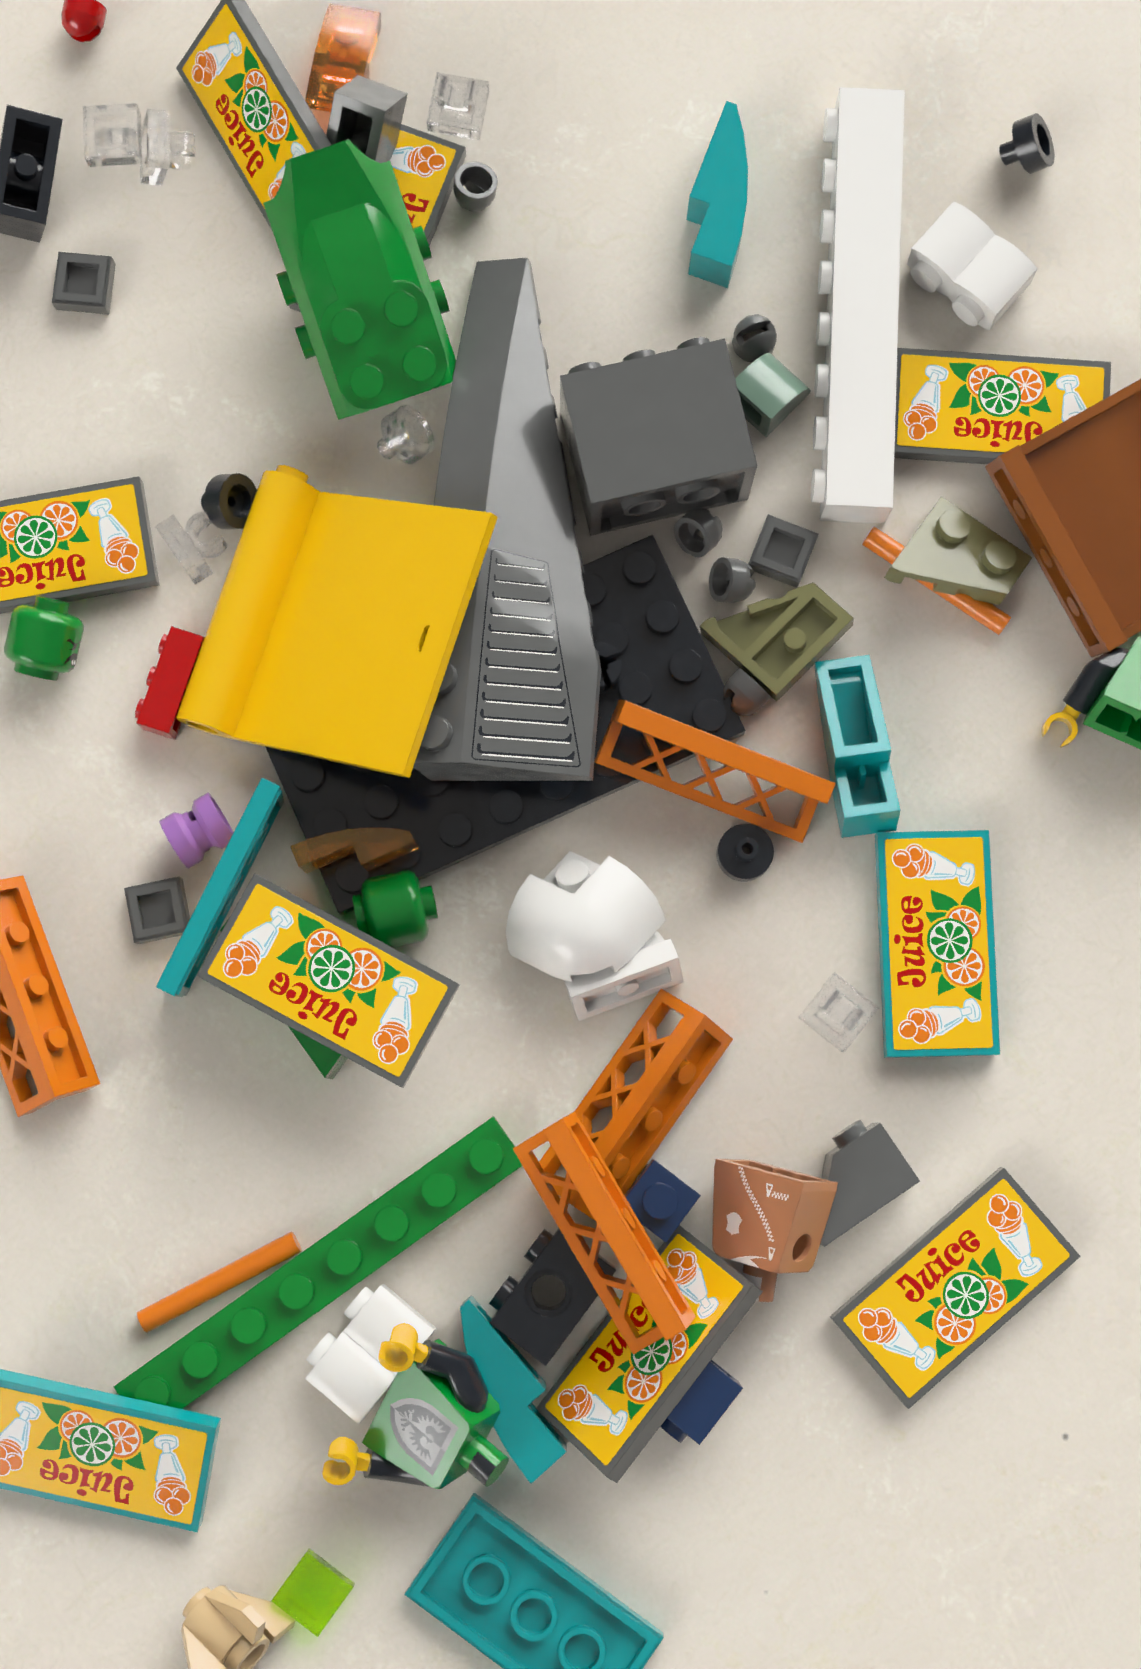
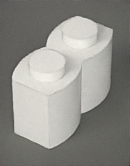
M954 201L911 248L907 265L911 268L910 274L913 280L921 288L931 293L937 291L947 296L952 302L953 311L963 322L971 326L978 324L987 330L993 327L1026 290L1037 271V267L1022 251L1007 240L995 235L977 215Z
M385 1284L380 1285L375 1292L365 1287L344 1312V1315L352 1321L336 1339L328 1332L306 1359L314 1367L305 1379L358 1424L363 1421L389 1389L398 1373L385 1369L378 1359L381 1343L390 1341L392 1329L402 1323L410 1324L416 1329L418 1343L421 1344L428 1340L437 1329Z

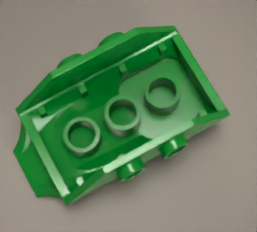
M350 140L286 160L283 179L275 197L263 203L286 271L277 273L276 276L286 305L298 304L304 325L295 327L296 334L305 359L315 356L317 358L338 420L367 412L453 382L456 358L441 314L450 311L440 280L433 282L429 280L424 260L432 258L430 247L422 226L412 228L391 162L379 163L362 153Z

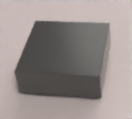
M58 252L52 304L55 309L109 315L116 266L112 256Z
M768 514L748 564L754 572L798 588L819 534Z
M181 877L124 888L134 943L143 944L183 934L190 920L184 883Z

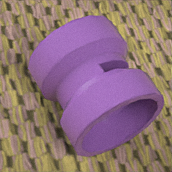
M209 792L193 801L191 811H186L183 814L173 812L159 820L161 828L172 848L188 869L203 861L205 852L209 851L211 847L214 846L221 849L227 847L234 833L223 812Z

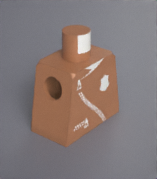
M715 1159L712 1248L716 1255L744 1264L742 1275L763 1291L756 1301L773 1302L778 1273L809 1272L813 1267L835 1198L838 1182L754 1160Z

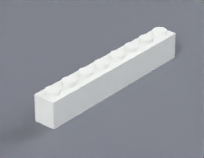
M840 87L835 108H826L823 142H832V159H824L821 190L822 192L831 193L830 210L823 209L821 214L820 243H829L828 261L820 262L818 294H827V312H819L816 330L817 346H825V364H817L814 386L815 397L824 398L823 417L815 416L813 427V450H822L821 469H813L811 482V502L820 503V521L885 524L893 508L905 90Z

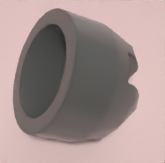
M469 162L462 165L455 174L453 186L455 198L459 205L471 212L482 211L488 207L496 195L498 180L495 172L489 166L480 162Z
M759 314L748 315L737 324L734 330L732 341L734 351L741 359L752 363L763 354H772L777 340V333L774 325L767 317ZM761 328L765 331L749 338L745 342L743 340V335Z
M701 508L690 511L675 523L674 535L683 551L694 557H702L718 544L722 538L723 528L721 520L717 516L713 517L709 510ZM700 531L702 532L704 538L698 535Z
M725 557L717 559L709 575L711 596L716 601L730 603L747 599L756 587L755 580L751 578L754 571L749 564L739 559Z
M740 668L732 674L723 689L724 700L730 696L732 701L731 710L742 717L753 715L771 698L758 683Z

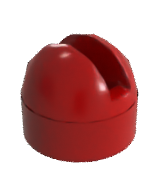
M64 0L61 13L62 25L74 40L82 43L90 42L100 35L104 27L107 9L96 0Z

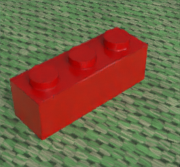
M173 626L170 627L168 635L164 634L158 647V653L161 654L156 667H151L147 676L146 684L149 688L146 697L139 700L135 710L136 724L143 730L176 740L182 723L176 719L205 638L204 636Z

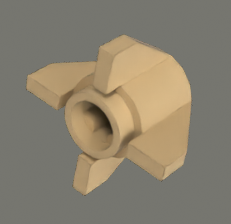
M220 1585L212 1590L209 1587H205L189 1600L183 1610L185 1620L182 1624L181 1634L188 1669H252L263 1657L270 1642L272 1644L292 1629L296 1620L278 1603L231 1591L225 1585Z

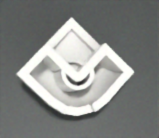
M569 851L544 880L530 874L517 891L508 914L506 926L507 946L511 956L552 977L573 982L575 975L593 974L608 967H611L616 973L633 959L666 919L656 896L644 881L627 866L610 856L600 865Z

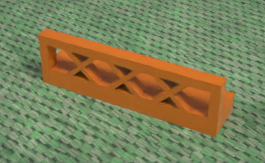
M618 700L594 761L607 768L800 843L804 841L818 803L828 804L836 784L626 700ZM624 725L643 733L652 755L633 764H628L611 757L622 726ZM654 738L673 746L659 751ZM685 749L695 754L703 775L680 784L671 780L663 758ZM705 758L724 766L711 771ZM655 762L661 776L641 768ZM736 769L746 774L754 795L731 804L723 801L714 779ZM757 778L772 783L775 786L762 791ZM707 782L712 796L693 788ZM786 789L805 796L793 827L774 820L766 798ZM758 802L763 816L744 808Z
M23 875L0 880V1070L18 1117L31 1114L55 1100L88 1091L100 1084ZM8 1016L11 1017L16 1030L14 1039L11 1038L7 1027ZM27 1069L31 1071L38 1090V1094L34 1096L26 1079Z
M662 988L575 1110L624 1196L733 1040L732 1037L705 1014ZM670 1009L683 1016L671 1035L657 1039V1027ZM645 1059V1072L638 1082L625 1086L624 1074L631 1064ZM612 1106V1119L604 1130L592 1133V1120L600 1109ZM551 1145L539 1161L544 1172L555 1174L562 1164ZM553 1185L557 1194L561 1197L563 1187ZM572 1190L569 1203L595 1221L579 1192Z
M575 1111L514 1147L515 1154L632 1354L639 1352L663 1337L667 1341L686 1330L696 1317ZM549 1141L566 1170V1177L544 1172L532 1150ZM553 1185L563 1187L561 1198L557 1194ZM572 1190L579 1192L597 1223L596 1229L574 1223L567 1211ZM583 1236L593 1238L591 1250ZM602 1241L609 1243L627 1274L626 1280L604 1274L597 1262ZM613 1288L624 1290L621 1301ZM632 1293L640 1296L656 1323V1326L642 1334H639L627 1313Z

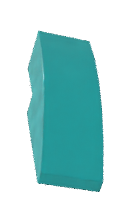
M726 101L690 193L686 218L688 221L701 225L691 251L688 274L725 288L729 287L738 257L748 191V163L744 132L737 104Z
M870 654L817 661L814 668L830 781L836 783L832 793L841 838L896 831L901 810L890 766L891 746Z
M471 1295L460 1306L466 1351L468 1355L474 1358L488 1392L499 1403L501 1413L493 1427L508 1454L530 1484H532L567 1452V1443L532 1403L546 1390V1382L510 1339L490 1324L492 1318Z

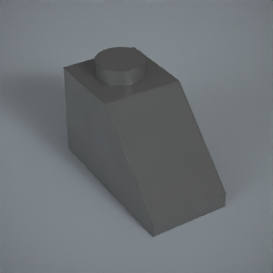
M359 75L354 77L334 92L326 134L331 145L350 140L362 153L379 163L390 161L397 146L408 93Z
M858 1120L832 1138L837 1147L825 1156L822 1179L838 1182L820 1243L824 1247L920 1182L881 1123H871L865 1127L863 1122Z

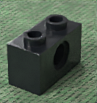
M7 104L0 137L1 234L40 243L47 221L63 119Z
M559 1228L554 1235L546 1229L540 1233L524 1255L532 1263L519 1282L509 1275L489 1302L497 1310L490 1324L545 1366H547L598 1296ZM598 1255L597 1262L604 1274L613 1276L616 1272L615 1266L601 1255ZM554 1275L564 1283L566 1294L559 1304L547 1307L535 1300L532 1294V1285L539 1277Z

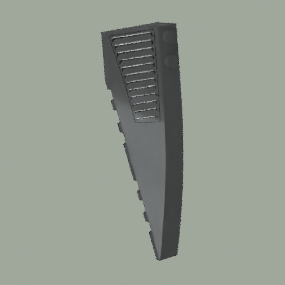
M528 258L478 261L476 263L457 354L442 442L434 506L491 512L498 518L413 766L414 769L431 781H593L601 665L598 651L594 646L591 626H594L591 607L585 594L582 573H584L583 561L575 536L574 526L576 521L563 446L557 432L555 419L558 417L555 400L550 391L547 374L549 365L546 349L542 345L539 327L541 319L531 262Z

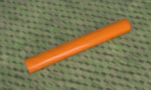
M875 526L862 543L863 546L890 564L894 563L905 547ZM916 580L933 591V583ZM933 591L998 635H1000L1011 619V616L993 604L974 600L969 595H950Z
M291 1231L138 1311L137 1318L141 1327L148 1333L301 1253L302 1249L296 1236Z

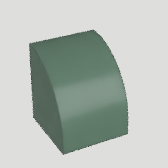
M771 353L763 354L735 378L745 419L765 437L811 392L800 379Z

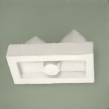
M657 931L633 959L616 973L611 967H608L593 974L575 975L573 982L564 980L578 1021L659 992L661 988L664 990L684 982L679 957L671 938L664 940Z

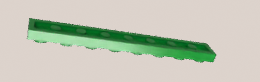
M494 1116L113 1387L120 1396L183 1409L519 1169L522 1164L513 1150L515 1145Z

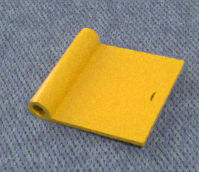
M278 465L276 471L266 470L263 472L176 719L192 728L220 737L410 778L498 517L491 512L321 492L308 484V475L298 469L286 465Z

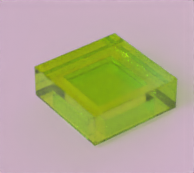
M308 1548L271 1601L318 1637L351 1592L355 1583Z

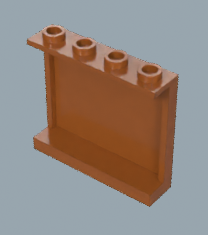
M1141 379L1025 444L1018 445L1003 453L985 466L1091 658L1115 649L1127 642L1128 638L1141 631Z

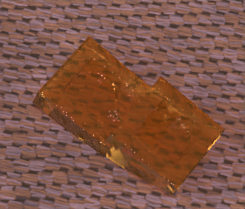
M329 3L316 45L305 101L310 109L331 112L335 91L357 75L369 79V64L381 31V12Z
M372 827L331 832L290 846L298 867L307 874L355 852L360 864L367 871H370L419 849L410 831Z

